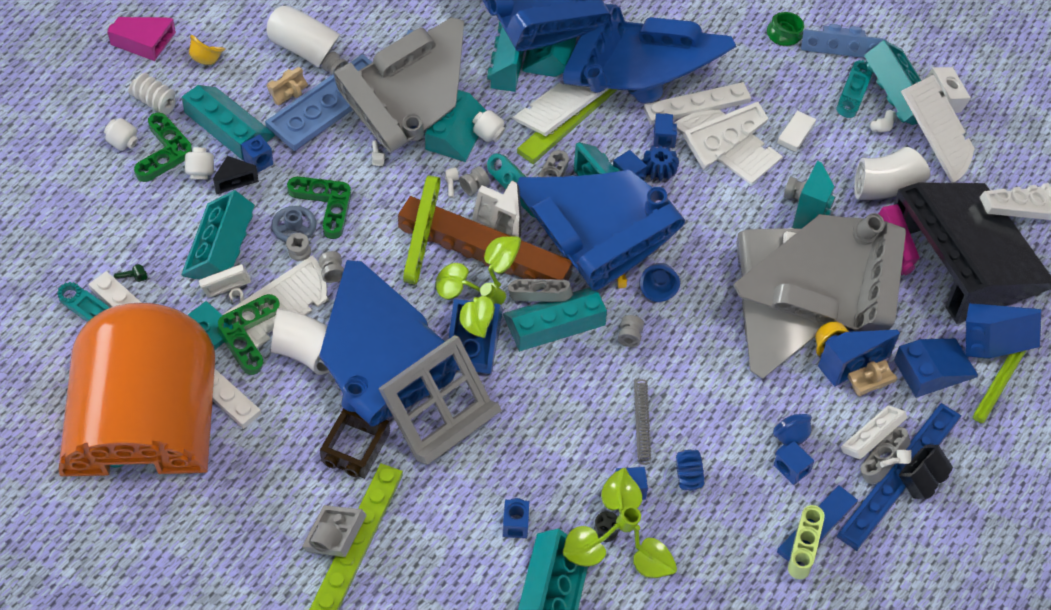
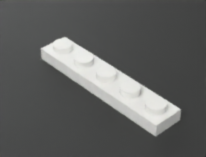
M744 82L644 104V112L650 125H653L656 113L673 114V120L697 112L720 110L751 102V96Z

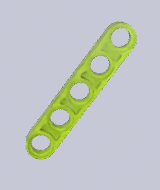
M428 175L424 183L403 274V281L405 283L416 285L419 280L439 195L440 177Z

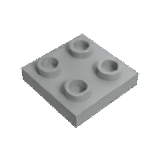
M324 505L302 547L309 553L346 557L366 517V513L362 509Z

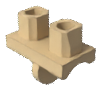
M297 67L294 70L288 69L283 73L282 78L277 81L272 80L266 86L275 104L279 106L292 96L295 98L302 95L301 90L306 88L308 84L304 79L303 69Z
M886 360L878 363L870 362L867 364V367L848 374V379L857 396L886 387L897 380L896 375L890 370Z

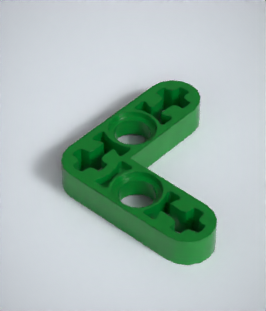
M160 112L149 116L148 125L150 131L163 144L164 148L136 163L134 166L135 176L141 182L151 181L183 163L186 153L192 152V146L188 139L165 114ZM168 134L176 135V137L171 140L164 138ZM161 158L169 159L165 164L158 163V160Z
M300 176L289 179L287 190L291 197L328 202L323 220V233L329 239H337L342 236L351 200V187L349 184L341 181ZM317 187L325 189L323 193H315L313 190ZM335 207L343 209L339 214L331 212ZM333 221H336V227L334 228V230H330L332 228Z
M272 294L263 295L224 314L218 320V333L241 369L248 375H255L261 371L263 357L246 330L276 315L280 302ZM265 303H268L269 305L273 304V309H270L269 307L264 308ZM250 311L255 315V318L250 321L245 320L242 314ZM227 322L228 325L233 324L232 329L224 328V323ZM236 340H243L247 346L244 349H238L233 343ZM249 353V358L252 362L257 361L255 367L252 364L248 365L249 359L246 354Z

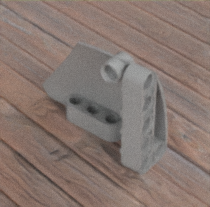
M451 17L428 32L424 28H418L378 52L374 56L373 62L361 70L357 71L350 62L333 72L341 95L369 131L390 153L409 141L420 140L426 129L456 107L464 20ZM411 126H418L415 129H410Z
M871 213L865 218L819 214L733 285L740 298L819 324L840 322L846 328L855 331L889 330L896 318L906 230L901 226L884 222L883 218L877 213Z
M751 229L739 232L736 244L738 263H741L742 277L783 244V233L786 231L797 233L801 229ZM742 298L750 371L764 379L812 340L817 330L823 324Z

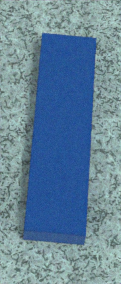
M840 485L818 506L824 512V522L819 543L858 502V499ZM807 519L811 523H816L812 519ZM797 529L777 549V553L788 562ZM801 540L805 544H811L807 540Z

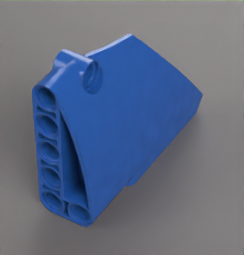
M482 0L492 16H497L516 51L545 47L578 37L605 25L612 17L603 0Z
M605 3L612 15L610 21L580 36L564 69L563 82L566 85L589 87L594 93L602 92L606 88L644 91L671 82L705 66L734 49L736 44L732 36L703 33L701 27L692 21L649 17L645 20L644 24L627 22L624 20L620 7L616 4Z
M630 169L583 176L520 177L517 183L521 199L564 257L568 256L592 291L603 288L635 267L668 241L685 224V219L668 199L666 190L662 187H651Z
M347 260L319 357L343 393L342 407L347 411L356 412L370 426H376L392 417L378 388L445 341L428 327L426 318L362 261ZM450 355L429 370L438 390L448 385L456 374L458 365L453 355ZM421 376L397 393L405 409L430 395Z

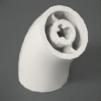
M281 6L275 9L267 22V35L271 42L290 50L318 68L340 36L339 33L318 20L289 6Z
M903 147L897 152L883 157L861 158L855 176V197L860 200L896 197L898 189L929 180V166L921 154L910 147Z
M278 308L273 329L271 353L295 359L305 364L317 375L329 373L330 371L319 357L327 325L306 315Z

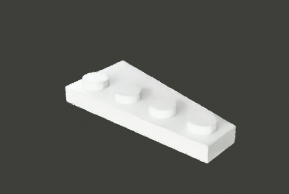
M755 102L684 131L683 137L704 171L766 124L768 117L759 102Z
M1045 183L1041 187L1029 185L1027 189L1013 187L1011 191L1006 189L984 191L980 196L987 214L1051 220V186L1049 183Z

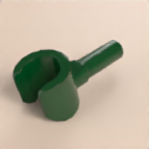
M140 264L134 265L132 270L114 273L115 279L134 276L137 282H141L148 278L144 267Z

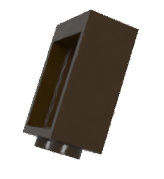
M343 408L320 448L321 462L329 468L344 470L351 477L356 478L359 476L365 479L390 434V421L385 420L376 426H370L356 412H350ZM345 425L374 435L362 460L332 449Z

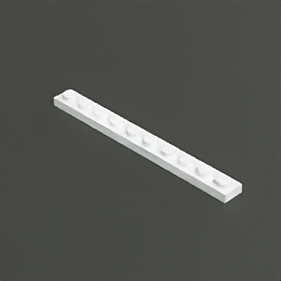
M107 271L88 284L89 289L110 308L128 303H141ZM215 369L212 401L244 429L261 415V410Z

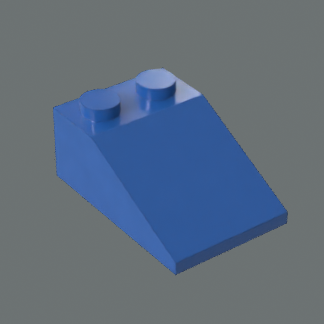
M454 299L448 339L454 335L458 336L476 372L492 374L503 307L500 304H494L493 318L487 328L485 338H481L468 332L460 322L462 307L465 303L473 301Z
M969 303L966 318V357L990 359L1039 348L1042 309Z
M896 329L845 332L839 336L834 335L825 342L826 345L821 354L818 367L835 387L848 380L849 373L867 367V364L870 362L878 363L889 358L900 332Z
M956 338L919 339L901 345L894 359L915 398L978 377L976 370L968 357H966Z

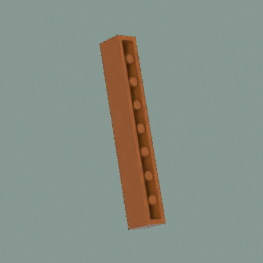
M413 196L408 198L398 214V228L408 234H413L420 205V199ZM436 206L428 242H435L447 250L452 249L467 258L477 259L486 266H490L484 259L488 245L496 238L511 236ZM521 240L518 253L512 265L505 273L513 274L523 279L568 281L572 275L573 263L570 259Z

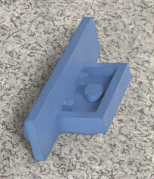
M829 24V26H823V31L805 29L803 31L801 50L865 58L864 55L883 40H887L885 38L868 37L865 30H862L860 27L841 28L838 24Z

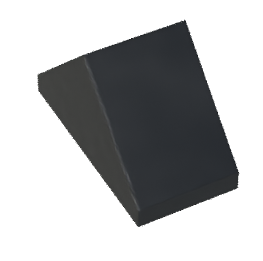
M230 156L225 158L213 177L216 195L259 182L256 165Z

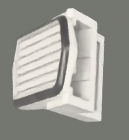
M511 181L504 194L482 185L478 190L472 221L510 236L521 237L522 217L519 185Z

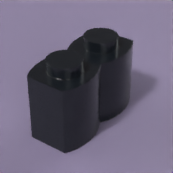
M927 444L917 452L913 461L902 469L899 477L913 498L928 499L935 494L939 483L949 478L953 466L939 445Z

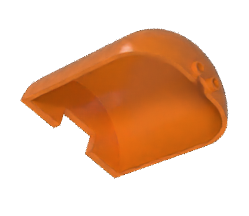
M128 303L100 312L83 326L75 339L71 354L58 468L60 476H105L110 474L109 465L154 464L158 474L208 472L215 350L209 335L196 320L168 306L154 303Z

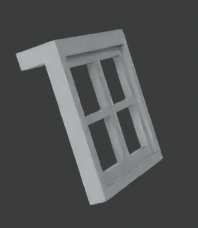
M455 335L378 388L415 459L427 465L502 411L497 402L490 400L460 338ZM450 355H453L462 376L439 391L429 370ZM421 376L431 398L407 414L397 393ZM466 381L475 402L452 417L443 396ZM435 403L445 424L421 440L411 419Z

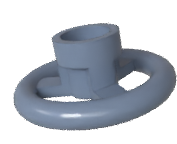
M288 206L275 214L271 226L275 236L286 242L289 236L283 234V232L297 230L309 238L315 232L317 223L314 214L307 208ZM302 214L309 219V228L302 224ZM284 216L285 224L278 226L279 220Z

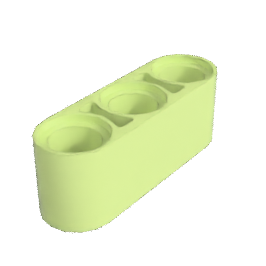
M816 505L804 508L798 523L788 564V572L795 579L802 580L808 577L815 560L824 522V512ZM807 519H812L816 523H811ZM801 540H807L811 544H805ZM796 562H803L806 566H800Z

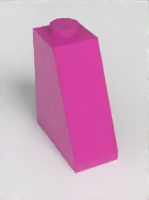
M118 17L109 26L107 32L110 45L153 61L157 59L176 33L174 20L167 17Z
M897 204L882 207L878 214L883 218L884 222L901 226L906 230L901 275H908L915 269V264L920 258L900 207Z

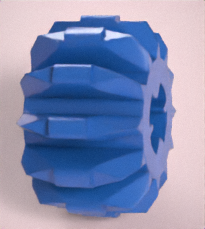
M661 144L658 148L651 146L650 151H645L642 159L647 165L646 175H650L651 180L657 177L660 182L663 178L669 181L671 176H675L677 167H679V158H677L676 151H671L670 146L662 148Z
M691 449L678 452L676 455V469L680 488L689 491L703 488L705 484L704 470L700 452Z

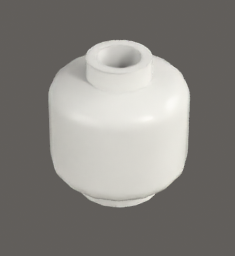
M487 110L484 113L479 112L472 121L475 124L473 127L474 133L487 143L498 141L506 129L504 127V120L491 110Z
M123 118L112 119L104 130L106 141L120 151L126 148L132 149L138 141L136 137L137 128Z
M194 147L193 152H188L185 155V173L190 175V179H208V176L214 173V155L206 152V148Z

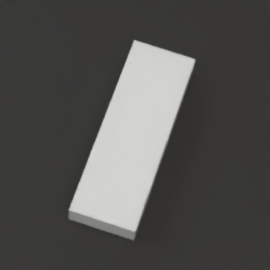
M887 406L841 446L842 452L857 459H862L908 418L906 411Z

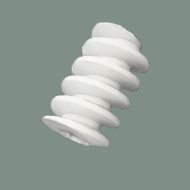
M147 73L140 74L129 86L128 93L147 104V106L155 111L168 115L175 107V90L169 89L167 85H162V82L156 81L154 77H150Z

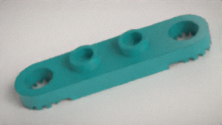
M858 60L853 64L836 106L837 112L843 117L853 118L859 110L873 74L866 65L867 61Z
M496 153L491 155L487 161L489 173L505 189H507L511 181L518 183L520 177H526L505 155ZM500 159L502 166L497 171L494 165H496V160ZM520 197L521 206L529 213L530 216L535 218V216L532 214V212L529 210L527 205Z
M65 282L58 288L57 294L61 304L86 322L100 312L110 308L74 282ZM68 290L76 292L75 296L71 297V299L63 296Z

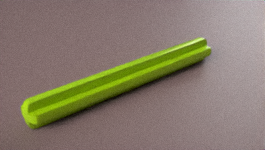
M1026 350L1008 355L973 415L975 421L981 424L986 421Z

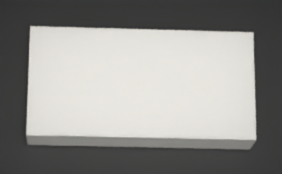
M797 110L779 136L777 143L797 152L814 127L816 119Z
M243 264L199 280L200 287L208 298L251 282L250 276Z

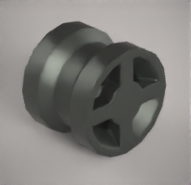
M601 512L596 517L594 530L598 535V539L616 524L617 515L613 512ZM619 529L603 542L613 541L618 536Z

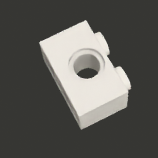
M932 67L926 78L934 75L942 88V91L939 92L940 95L947 97L955 113L962 112L971 97L954 68Z

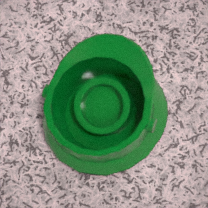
M779 12L772 17V21L768 24L767 35L775 44L782 46L794 45L803 37L804 22L794 13Z

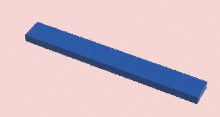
M941 403L914 436L906 449L911 450V461H913L914 456L925 445L940 446L962 415ZM897 463L893 465L886 476L877 483L837 534L838 539L854 550H859L905 491L906 486L900 479L899 474L907 464Z

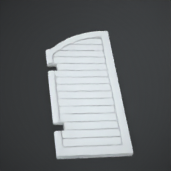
M932 75L902 90L901 93L951 183H954L968 170L975 148L970 139L965 140L962 135L965 133V130L947 97L940 95L939 92L942 91V88L936 77Z
M558 83L532 102L530 110L524 108L514 115L512 119L547 136L606 92L608 88L602 92L594 93L589 87Z
M719 109L707 110L687 115L675 123H677V130L683 134L688 129L726 114ZM751 134L719 158L718 161L752 185L783 159V156L771 147L765 150L762 147L765 143Z
M312 255L224 314L263 295L272 294L279 299V309L307 315L312 312V309L309 307L311 304L314 303L319 307L329 300L327 297V285L322 279V268ZM265 303L264 308L269 307L270 309H273V304L269 305L268 303ZM247 311L242 314V317L250 321L255 318V315ZM276 315L246 330L256 348L270 340L267 334L271 331L273 332Z

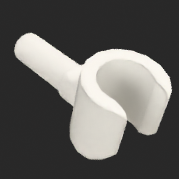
M374 140L372 142V165L383 166L385 153H379L378 142Z
M456 167L445 171L448 198H454L453 181L459 180Z
M240 287L230 291L231 303H233L235 296H240L241 302L244 301L243 292Z
M897 450V458L881 461L880 466L886 467L897 463L909 464L911 462V450Z

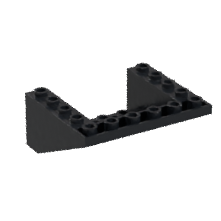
M918 182L898 189L894 205L897 204L900 207L910 234L922 231L955 280L945 308L956 324L966 321L969 303L1007 306L1051 289V275L1010 217L987 214L980 199L984 191H990L985 183Z

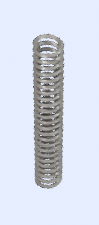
M635 378L637 461L640 464L647 465L650 463L640 462V460H651L648 382L644 379L637 380Z

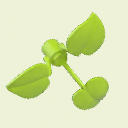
M518 236L499 237L488 245L484 259L490 265L488 271L494 283H485L480 288L466 281L469 270L461 263H451L445 266L436 278V290L444 299L451 300L459 296L463 290V284L481 293V297H475L473 302L465 303L460 312L462 326L475 336L485 338L487 328L494 315V304L502 305L506 299V293L499 288L501 283L498 282L494 271L501 274L512 265L521 244V238Z
M626 468L618 470L606 481L601 491V499L604 506L609 510L619 509L620 514L616 519V524L599 539L594 529L587 526L575 527L566 537L563 555L570 562L579 566L589 567L597 565L606 556V549L601 544L617 529L623 532L634 530L635 547L639 550L633 556L636 570L648 578H660L675 574L677 572L675 560L661 541L648 537L640 545L639 530L641 527L637 524L641 520V513L637 508L642 503V493Z

